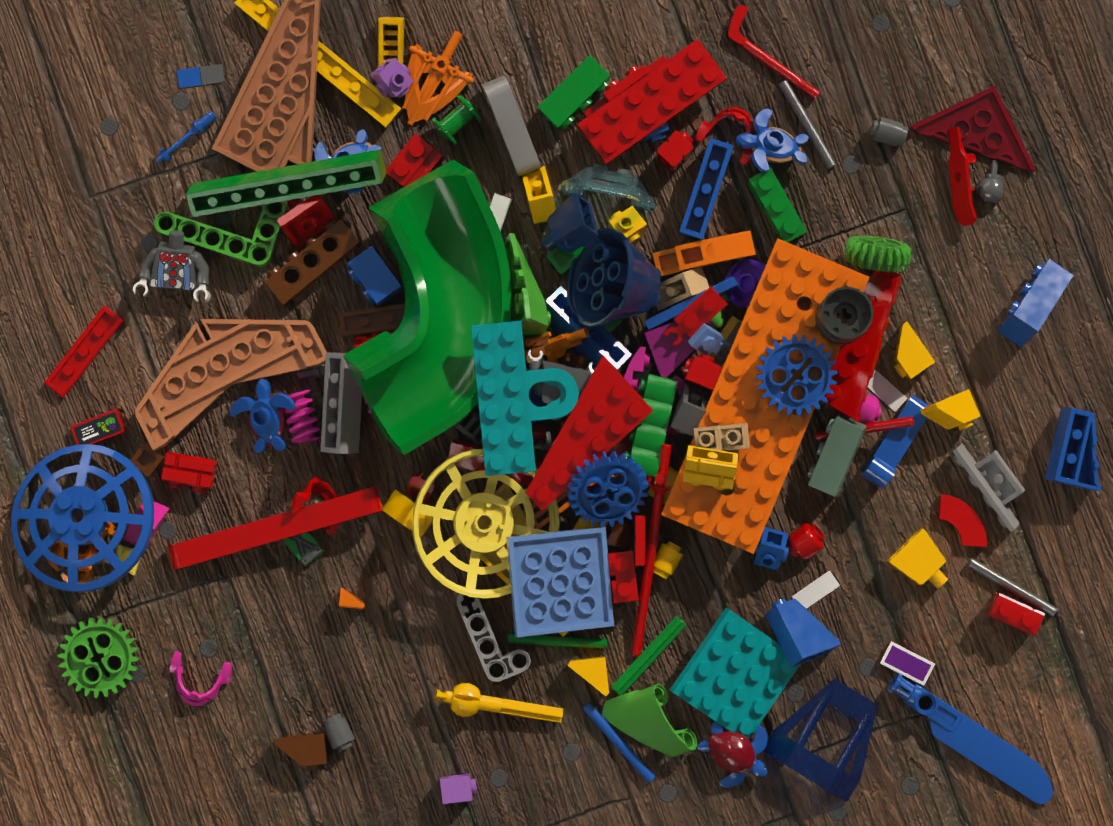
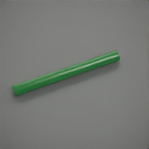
M508 634V644L607 649V639L544 635L516 637L515 634Z

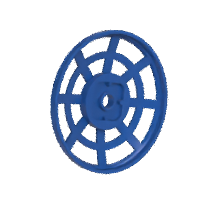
M92 444L69 446L48 455L28 473L21 484L12 510L11 530L13 542L26 568L45 584L70 592H90L102 589L128 574L142 557L152 535L154 503L147 480L130 459L104 446ZM83 451L79 465L65 467L54 474H51L46 466L53 459L61 455ZM93 452H99L112 457L120 462L126 470L113 477L103 469L90 466ZM78 472L75 486L63 490L56 481L67 474ZM39 473L44 482L36 492L30 509H19L26 488L33 477ZM88 473L95 474L107 482L97 491L85 487ZM132 477L137 482L142 496L143 515L128 514L127 498L121 485ZM49 488L55 496L50 509H38L41 497ZM113 491L119 502L120 513L108 512L104 500ZM77 510H82L83 519L75 523L73 520L74 513ZM18 519H29L30 533L36 545V548L29 557L24 553L19 540ZM36 519H48L52 531L43 541L40 539L37 530ZM107 522L118 523L115 535L107 545L100 536L104 532ZM127 524L142 525L136 546L129 557L122 562L113 551L122 540ZM57 540L68 544V559L60 558L48 549ZM93 543L99 550V553L94 556L78 560L79 546ZM44 555L53 563L68 567V583L46 576L34 565ZM105 558L115 568L113 572L98 580L78 583V568L92 566Z

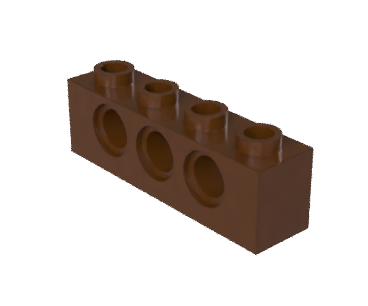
M341 219L338 222L335 220L331 221L324 227L325 233L320 237L313 236L304 244L306 248L300 253L295 251L285 260L287 262L286 265L281 269L276 267L266 275L268 278L265 281L266 285L285 307L361 245ZM329 239L337 241V248L332 252H327L324 249V244ZM309 255L318 257V263L315 267L309 268L305 265V260ZM293 270L297 271L299 279L295 283H288L286 280L287 273Z

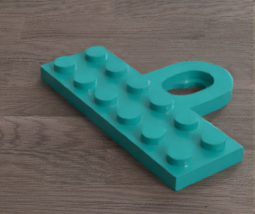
M521 321L471 325L485 476L536 471L531 421L561 418L569 414L578 401L579 390L577 383L568 372L557 368L526 371ZM544 382L549 386L558 387L560 389V397L557 400L551 401L546 406L538 407L530 401L529 390L535 383Z

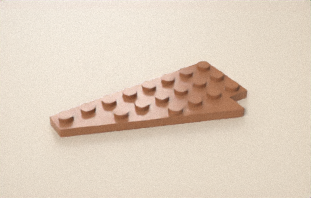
M321 0L283 1L212 147L213 150L257 172L286 167L289 161L295 164L312 162Z

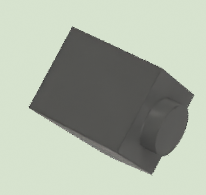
M685 382L672 415L671 427L681 434L694 436V428H698L701 419L706 413L708 391Z

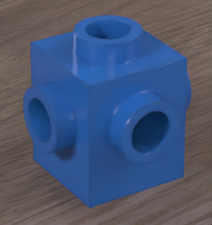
M765 527L754 552V564L778 570L780 562H785L789 548L786 547L788 533Z

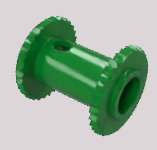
M461 95L457 96L460 104L444 119L438 122L434 117L432 118L436 130L453 145L457 143L453 136L471 119L475 118L478 122H481L478 111Z

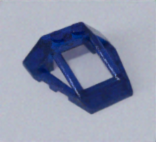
M834 678L774 729L763 751L818 786L848 802L861 779L877 704ZM827 704L832 705L859 722L835 766L804 747ZM813 709L797 740L794 741L787 737V734ZM859 744L850 774H848L844 769Z

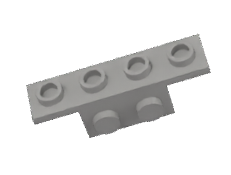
M961 443L953 450L957 464L966 469L970 482L975 487H979L984 494L983 499L986 504L991 508L993 507L997 512L1001 525L1012 532L1020 523L1006 504L1022 494L1025 489L997 450L976 463L963 443Z

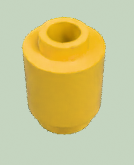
M668 541L667 545L662 543L655 556L653 572L665 579H668L669 575H673L683 557V554L680 553L682 548Z

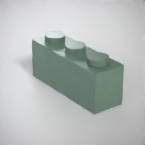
M841 414L836 419L831 418L826 432L829 433L827 441L821 442L816 453L820 456L817 465L813 463L807 477L811 478L809 486L834 497L839 494L867 425L858 423Z

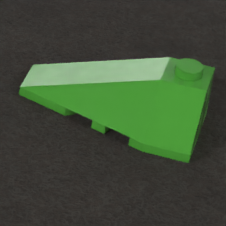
M509 233L504 240V246L510 270L512 321H521L523 335H542L550 326L551 315L546 309V302L515 234Z

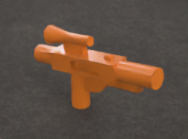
M585 327L572 333L561 334L552 339L548 338L551 336L550 332L537 337L525 338L524 341L527 347L533 345L532 348L525 350V361L527 360L529 350H531V356L538 358L539 350L543 352L542 356L546 355L549 362L559 364L558 358L565 354L566 349L581 344L583 342L582 339L589 337V331Z

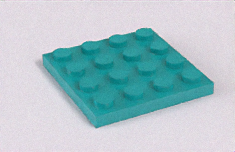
M725 608L670 691L729 731L741 733L750 739L800 665L791 668L780 644L728 608Z

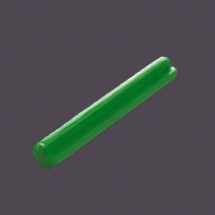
M677 616L674 617L615 681L612 689L618 695H623L686 627L685 622Z

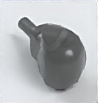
M997 160L992 161L991 174H986L985 178L980 180L976 187V194L980 195L984 202L997 203L1003 197L1002 176L997 174Z

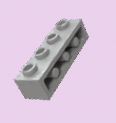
M326 353L321 452L336 454L359 453L362 393L343 357L346 353Z

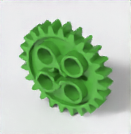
M99 617L97 624L93 618H89L88 626L83 621H80V630L76 627H71L73 636H64L68 644H60L65 653L59 654L58 657L65 659V662L58 666L67 669L62 674V677H71L68 685L76 683V692L84 688L85 696H89L91 691H94V697L98 698L102 691L104 696L108 697L110 689L117 694L119 693L118 685L126 688L127 683L125 679H134L130 671L138 670L133 665V662L140 660V658L133 656V652L138 651L139 647L131 646L136 638H127L130 630L122 632V623L114 627L112 618L106 624L103 617ZM101 634H106L110 637L108 647H102L99 644ZM89 637L92 638L93 644H94V647H95L96 651L94 650V648L92 647V645L89 643V641H88V638H89ZM80 645L85 646L88 650V655L85 659H81L77 655V648ZM97 653L104 654V657L101 659L102 663L100 661L95 662L94 657L97 656ZM113 656L121 659V667L118 670L110 665V659ZM103 665L109 671L110 677L105 675ZM91 667L99 671V678L96 681L88 677V671Z

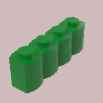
M648 374L645 379H641L638 393L642 394L641 397L654 411L628 433L627 441L631 442L630 450L624 453L627 460L633 457L636 464H641L642 471H645L646 476L654 479L659 469L661 446L665 442L678 381Z

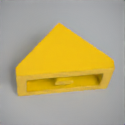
M605 656L576 659L568 662L567 666L603 695L607 696L609 694Z

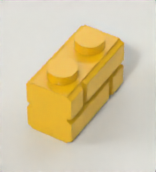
M688 445L682 481L688 482L692 486H700L701 484L713 486L717 490L733 489L738 453Z

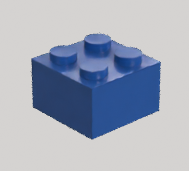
M373 246L348 262L351 267L348 273L358 285L361 283L366 289L362 292L372 305L377 303L381 307L404 291Z

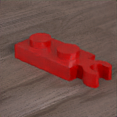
M710 286L674 318L678 325L667 328L664 335L667 336L670 332H675L678 338L673 342V345L676 346L682 341L684 333L691 338L703 323H708L728 303Z

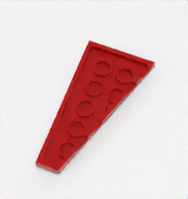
M874 271L868 280L863 293L867 295L872 303L874 312L872 324L859 339L851 344L841 345L835 359L836 363L831 369L838 371V374L831 376V379L835 380L837 384L829 385V388L834 393L832 395H824L828 400L827 405L858 423L861 418L862 404L866 401L868 394L866 391L869 380L873 377L882 347V336L889 323L890 309L895 303L902 277L896 272Z
M604 355L601 356L594 372L578 397L576 406L569 413L525 491L541 511L568 488L569 482H573L570 475L578 474L576 466L584 468V459L592 462L593 454L598 459L602 458L604 451L607 453L654 411Z

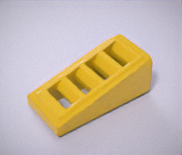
M380 17L378 19V67L386 61L384 60V55L398 56L399 63L403 64L404 17ZM385 25H398V30H385ZM385 35L398 36V40H385ZM384 45L398 46V50H384Z

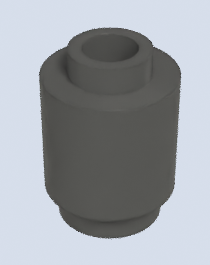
M879 117L878 121L874 120L870 129V134L873 135L874 141L894 147L897 145L903 146L908 133V127L903 126V123L884 117Z
M341 713L323 721L325 726L323 730L333 750L338 748L339 752L353 746L351 741L355 740V737L346 718H342Z

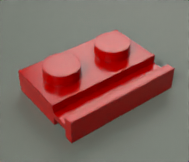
M414 134L388 166L386 174L402 187H405L430 173L443 158V155L417 134Z

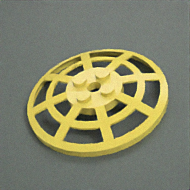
M483 448L472 449L447 459L424 482L418 493L413 510V539L422 563L442 585L469 597H501L511 594L510 584L496 589L478 590L476 589L477 574H494L505 569L509 572L508 552L503 546L507 542L506 537H510L511 534L530 535L559 531V509L555 499L548 505L549 531L535 529L534 511L529 496L525 493L526 489L523 490L512 478L505 474L485 476V470L460 475L455 463L470 457L483 456ZM446 469L452 482L441 493L436 506L422 504L430 485ZM531 471L528 473L532 475V477H534L536 471ZM488 478L484 492L471 494L465 482L472 479ZM499 480L507 484L516 492V495L506 501L495 495L497 481ZM457 489L463 501L458 505L456 511L443 509L448 496L453 490ZM521 503L526 513V526L514 524L511 509ZM420 514L433 517V534L438 547L428 555H426L419 534ZM486 515L490 523L486 529L481 530L477 522L481 516ZM440 518L453 521L455 535L445 542L440 531ZM460 543L471 549L469 565L458 560L451 554L450 550ZM495 551L501 560V563L496 565L479 567L481 553ZM444 555L455 567L467 572L466 586L457 585L445 578L436 570L433 563Z

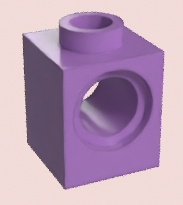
M470 773L440 778L443 804L472 801L473 794H477L476 779H471Z

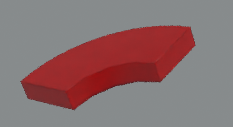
M940 494L938 519L948 521L956 528L960 535L961 545L987 547L985 528L978 514L964 501L953 496Z

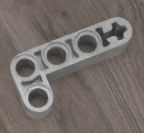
M501 76L481 84L518 177L541 168L506 77Z
M459 594L457 606L488 679L499 682L527 670L530 666L531 658L524 649H516L504 655L502 654L480 598L474 597L475 601L472 603L474 610L479 608L481 612L474 613L467 618L465 613H469L470 610L467 605H462L461 601L465 598L463 594ZM480 617L484 620L485 626L481 631L472 629L471 620L473 618ZM484 640L491 641L494 644V651L490 654L483 653L480 649L481 642ZM523 654L527 659L525 666L516 667L512 661L514 655ZM494 663H499L504 668V673L499 677H495L490 673V666Z

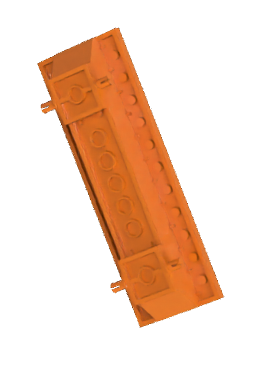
M777 238L706 406V413L698 426L700 428L748 423L750 448L726 451L738 453V462L733 489L717 490L713 486L702 484L700 486H692L688 482H683L685 456L661 513L662 516L754 554L815 409L813 405L810 406L811 414H807L805 409H802L801 416H797L796 410L793 409L788 416L786 413L787 408L777 412V403L768 406L771 398L762 399L766 391L765 389H757L759 385L763 384V381L755 379L756 376L762 374V371L756 369V366L764 365V362L759 357L769 356L765 348L768 347L774 350L773 341H777L781 345L783 336L790 342L792 335L795 334L797 341H800L802 336L806 335L807 343H810L815 338L816 347L824 344L823 354L831 352V355L827 358L828 362L835 361L841 345L830 343L820 335L815 323L816 310L828 293L836 288L849 286L864 292L870 278L869 276ZM842 312L837 316V318L841 319V323L848 319L843 316ZM791 351L788 358L792 364L797 365L801 363L802 355L800 352ZM808 358L797 371L791 370L793 376L781 388L782 393L795 380H802L800 374L812 362L811 358ZM812 367L808 370L807 375L810 380L818 381L821 377V372L818 368ZM779 369L774 370L772 373L773 381L776 383L784 382L785 373ZM794 386L791 389V396L795 400H801L804 397V390L800 386ZM693 437L690 446H695V437Z

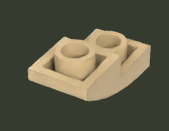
M748 423L694 428L695 447L720 451L750 448Z

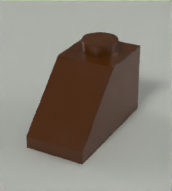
M325 732L276 737L274 739V744L299 765L308 766V770L323 769V764L329 762Z

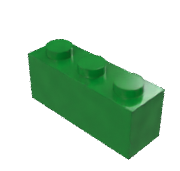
M589 55L537 106V110L558 131L562 127L567 129L575 121L573 116L579 110L584 112L593 103L591 98L597 92L601 95L605 91V87L610 84L608 81L611 75Z
M771 167L768 173L761 172L748 180L749 188L778 239L791 243L806 234L807 230Z

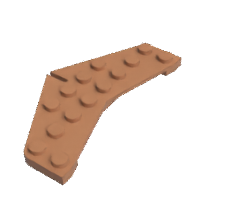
M201 319L211 338L206 341L198 323L195 322L136 407V418L152 450L155 452L169 444L233 384L314 368L325 364L327 351L313 325L306 320Z

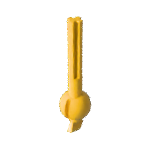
M460 683L453 688V691H445L444 693L440 689L435 691L434 701L443 700L444 703H449L451 710L461 717L473 716L478 710L561 723L563 717V708L481 695L480 690L470 683Z

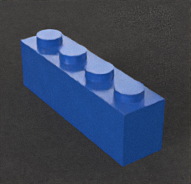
M710 138L678 235L695 241L703 240L734 145Z

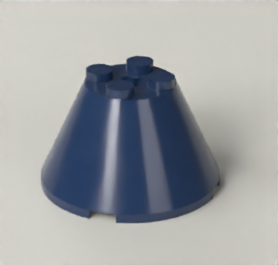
M612 228L599 229V236L582 246L584 247L578 258L573 259L567 283L569 307L572 314H576L578 317V322L586 326L597 327L647 312L652 306L656 307L660 302L661 271L655 268L623 233Z

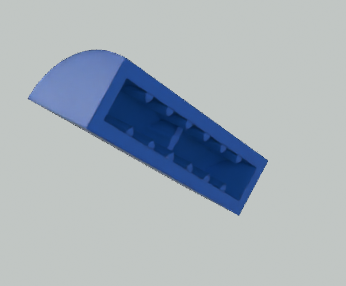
M561 286L545 301L546 309L551 315L550 326H552V329L557 334L572 333L585 327L588 329L589 337L582 339L583 342L572 348L580 356L588 358L587 362L589 364L593 362L592 367L594 369L602 355L617 370L632 355L602 325L591 327L578 322V317L576 314H572L570 310L567 292Z

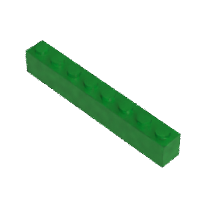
M380 149L192 183L186 193V198L192 217L381 184L387 171Z

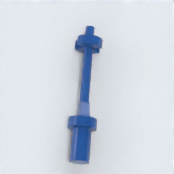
M210 111L199 121L195 120L192 122L193 125L189 132L168 150L164 151L161 148L159 150L161 155L156 159L157 162L160 163L163 159L169 162L171 160L169 154L187 139L196 134L204 133L205 128L217 119L214 113Z

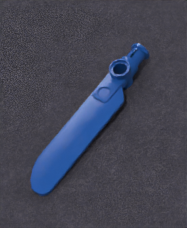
M897 673L888 685L887 692H893L904 699L905 704L929 718L931 731L935 738L1035 803L1042 805L1051 799L1053 795L1052 784L1046 772L1035 760L920 685L911 684L902 678L901 673ZM900 686H902V687H904L905 689H907V691H904L903 689H901ZM923 696H928L930 699L929 705L925 708H920L918 705L919 699Z

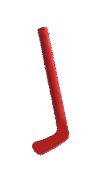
M744 5L737 6L730 22L728 38L815 100L820 93L819 90L747 40L740 33L739 28L748 12V8Z

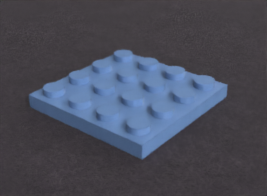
M606 527L506 537L516 637L614 626Z

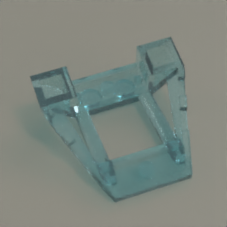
M593 164V167H586L570 179L564 180L558 187V194L571 196L575 192L582 197L583 190L630 198L632 199L630 207L633 206L635 209L654 212L656 207L653 197L648 194L638 177L632 175V171L626 169H618L617 172L607 170L608 167L605 165Z

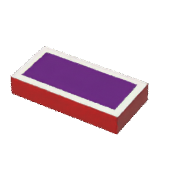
M892 641L889 642L879 662L923 686L935 666V663Z

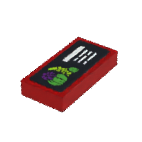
M118 409L70 426L77 445H94L126 432Z

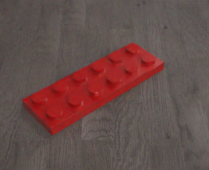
M696 39L579 122L577 126L603 162L608 165L727 80V77L699 39Z

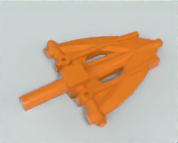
M454 30L442 55H437L436 58L432 56V52L426 53L422 51L423 48L418 44L410 46L409 51L412 54L408 69L411 73L410 77L414 82L408 86L410 90L405 94V102L402 107L405 110L407 109L408 124L413 126L415 122L423 119L428 122L430 117L449 104L464 89L467 83L473 84L474 78H472V73H463L459 71L458 66H450L452 62L449 60L463 34ZM429 73L420 90L419 80L422 74ZM442 80L445 84L440 94L432 97Z

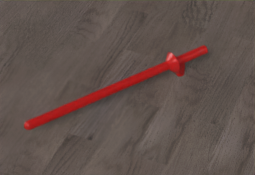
M664 443L661 446L659 469L655 477L656 483L649 484L655 494L632 645V656L636 658L642 652L664 495L672 489L671 486L666 485L672 445Z

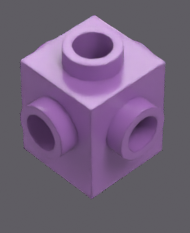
M396 58L387 59L370 74L377 83L376 88L379 93L388 98L402 97L410 90L408 86L414 82L410 77L409 69L404 64H400Z

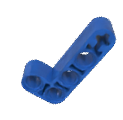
M910 395L895 419L913 416L915 426L888 430L860 474L862 477L879 488L887 486L896 471V466L927 419V417L921 414L920 409L930 405L916 396Z

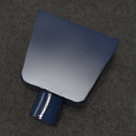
M574 192L548 217L547 222L550 233L542 239V243L549 251L558 246L566 253H571L597 238L599 233L591 203Z

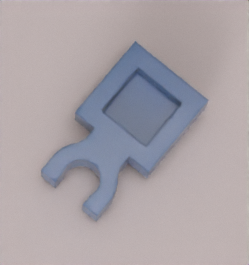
M705 323L688 340L691 347L707 356L712 352L720 361L724 358L720 351L724 348L730 351L732 347L730 342L725 340L720 332Z

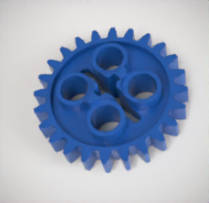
M793 334L790 342L783 336L781 345L777 341H773L775 349L772 350L766 347L765 351L769 356H760L759 359L764 362V365L756 366V369L762 371V374L756 376L755 379L763 381V384L759 385L757 389H765L766 391L762 399L771 398L768 406L777 403V412L787 408L786 413L788 416L793 409L796 410L797 416H801L802 409H805L807 414H811L810 406L812 405L819 410L820 405L818 401L827 403L828 400L824 395H832L834 393L829 388V385L837 384L835 380L831 379V376L838 374V371L830 369L836 361L828 362L827 360L831 352L823 354L822 350L825 345L822 344L816 347L815 338L810 343H807L806 335H803L801 340L797 341L796 335ZM791 351L800 352L802 355L800 364H792L789 361L788 357ZM808 358H811L812 362L800 374L802 380H795L782 393L781 388L793 376L791 370L797 371ZM816 367L820 370L821 377L818 381L809 379L807 374L810 368ZM779 369L785 373L786 377L783 383L773 381L772 373L774 370ZM794 386H800L804 390V397L801 400H795L791 396V389Z
M604 451L602 458L599 459L593 454L592 462L584 459L585 467L576 466L578 474L570 475L573 482L568 483L570 491L567 494L571 508H574L576 516L581 515L583 522L589 519L592 526L599 521L602 528L605 522H609L610 526L613 527L615 520H618L622 525L623 517L626 516L631 520L632 511L640 512L637 505H645L643 497L648 496L646 488L649 487L645 471H642L641 464H636L633 457L627 460L625 453L621 454L618 458L616 452L613 451L611 456L607 457ZM620 473L619 475L612 477L613 474ZM594 482L596 483V484L593 485V486H588V485L591 484V483H594Z

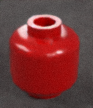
M804 523L789 534L790 544L787 547L795 558L800 556L802 559L808 560L824 548L823 541L825 536L817 525Z

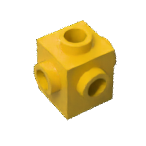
M631 206L623 212L618 211L609 218L607 228L620 231L635 245L640 241L641 236L645 234L647 223L636 209Z

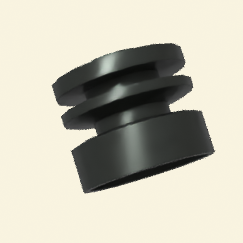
M849 286L836 288L828 293L818 306L815 315L816 328L820 335L830 343L837 345L851 344L859 339L872 324L874 315L872 303L867 295L857 288ZM841 312L844 317L848 318L844 323H841V319L837 318Z

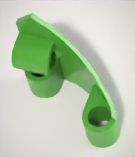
M655 684L640 691H632L605 701L602 717L635 740L672 757L693 751L697 747V738L692 730L682 729L675 731L664 715L661 706L667 704L668 694L661 684Z

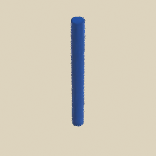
M590 702L582 709L647 783L651 782L655 775Z

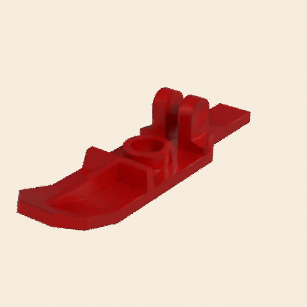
M960 127L949 129L951 153L948 165L952 203L957 221L963 226H970L975 224L977 216L972 204L971 191L975 190V188L970 186L968 164L975 163L976 156L973 153L966 154L961 141Z

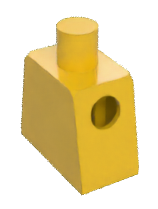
M923 528L916 531L887 560L891 566L918 585H923L929 580L939 589L948 580L939 570L946 560Z

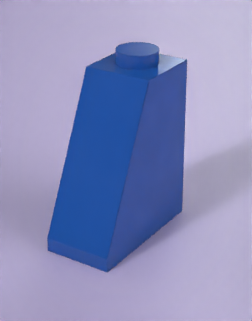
M785 599L778 600L771 605L772 609L765 614L791 668L830 654L841 645L840 641L796 599L785 601Z

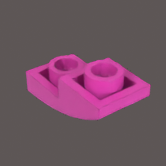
M640 347L635 353L624 376L626 381L636 391L638 377L634 376V372L644 373V368H649L651 353H646V347Z

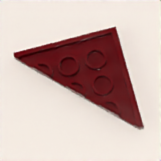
M992 86L909 127L910 131L950 144L949 129L960 127L961 141L965 150L1031 173L1036 171L996 86Z

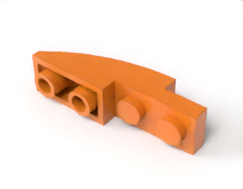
M751 231L696 241L653 253L655 266L661 271V277L756 255Z

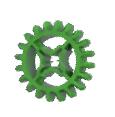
M870 235L848 238L844 250V259L849 264L884 272L895 273L908 270L912 257L911 247L906 243L895 241V239Z

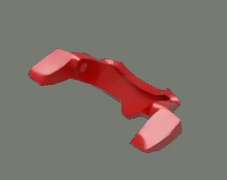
M731 107L719 111L711 122L702 121L695 135V140L701 142L707 133L714 129V125L725 117H733L734 120L742 122L746 127V133L752 135L754 133V126L750 115L745 110ZM743 148L744 151L740 161L744 165H747L751 160L752 148Z
M315 477L309 481L302 493L297 492L291 504V512L296 514L303 504L310 500L311 492L312 494H321L325 501L337 498L338 496L330 484L319 477ZM341 523L326 527V532L330 535L334 534Z

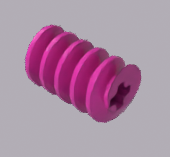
M310 390L287 395L295 403L294 410H284V414L292 415L286 420V423L294 424L289 429V433L297 434L291 439L292 443L302 444L321 439V436H315V433L321 430L320 427L312 426L318 418L310 417L315 408L307 407L313 400L312 398L304 397Z

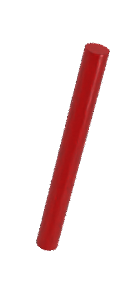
M914 417L865 423L864 425H867L864 434L915 426ZM826 430L815 431L816 440H826L829 433Z

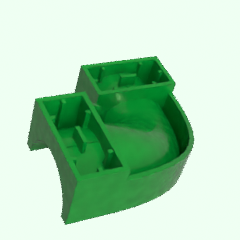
M455 160L449 161L368 207L388 250L394 253L405 291V312L403 320L395 332L389 334L387 331H384L344 354L343 357L384 438L403 455L455 425L478 404L471 325L510 322L511 318L510 270L500 229L474 172Z

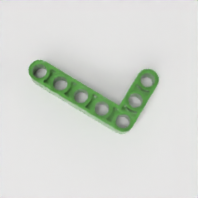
M285 201L279 202L282 204V211L275 215L270 213V206L273 203L264 204L252 240L170 212L159 213L154 220V225L158 232L169 237L170 231L184 232L188 226H195V236L186 238L184 235L185 243L194 244L197 247L248 264L265 267L273 259L282 232L277 219L288 212V206ZM165 218H171L173 221V225L169 230H162L161 222ZM268 225L273 226L275 230L273 236L269 238L263 237V228ZM213 233L218 234L220 237L218 244L210 246L208 244V237ZM236 241H241L243 243L242 251L237 254L232 253L231 245ZM258 249L266 250L267 255L263 261H256L254 258V253Z

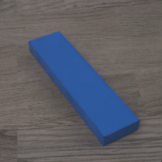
M730 277L712 287L722 296L740 286L734 277ZM704 291L646 320L645 324L648 330H654L674 321V318Z

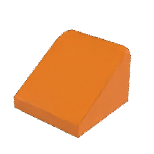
M343 587L340 589V607L364 609L366 607L363 601Z

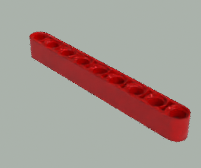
M376 486L302 507L296 514H293L291 511L169 545L166 548L172 569L177 570L383 511V506Z

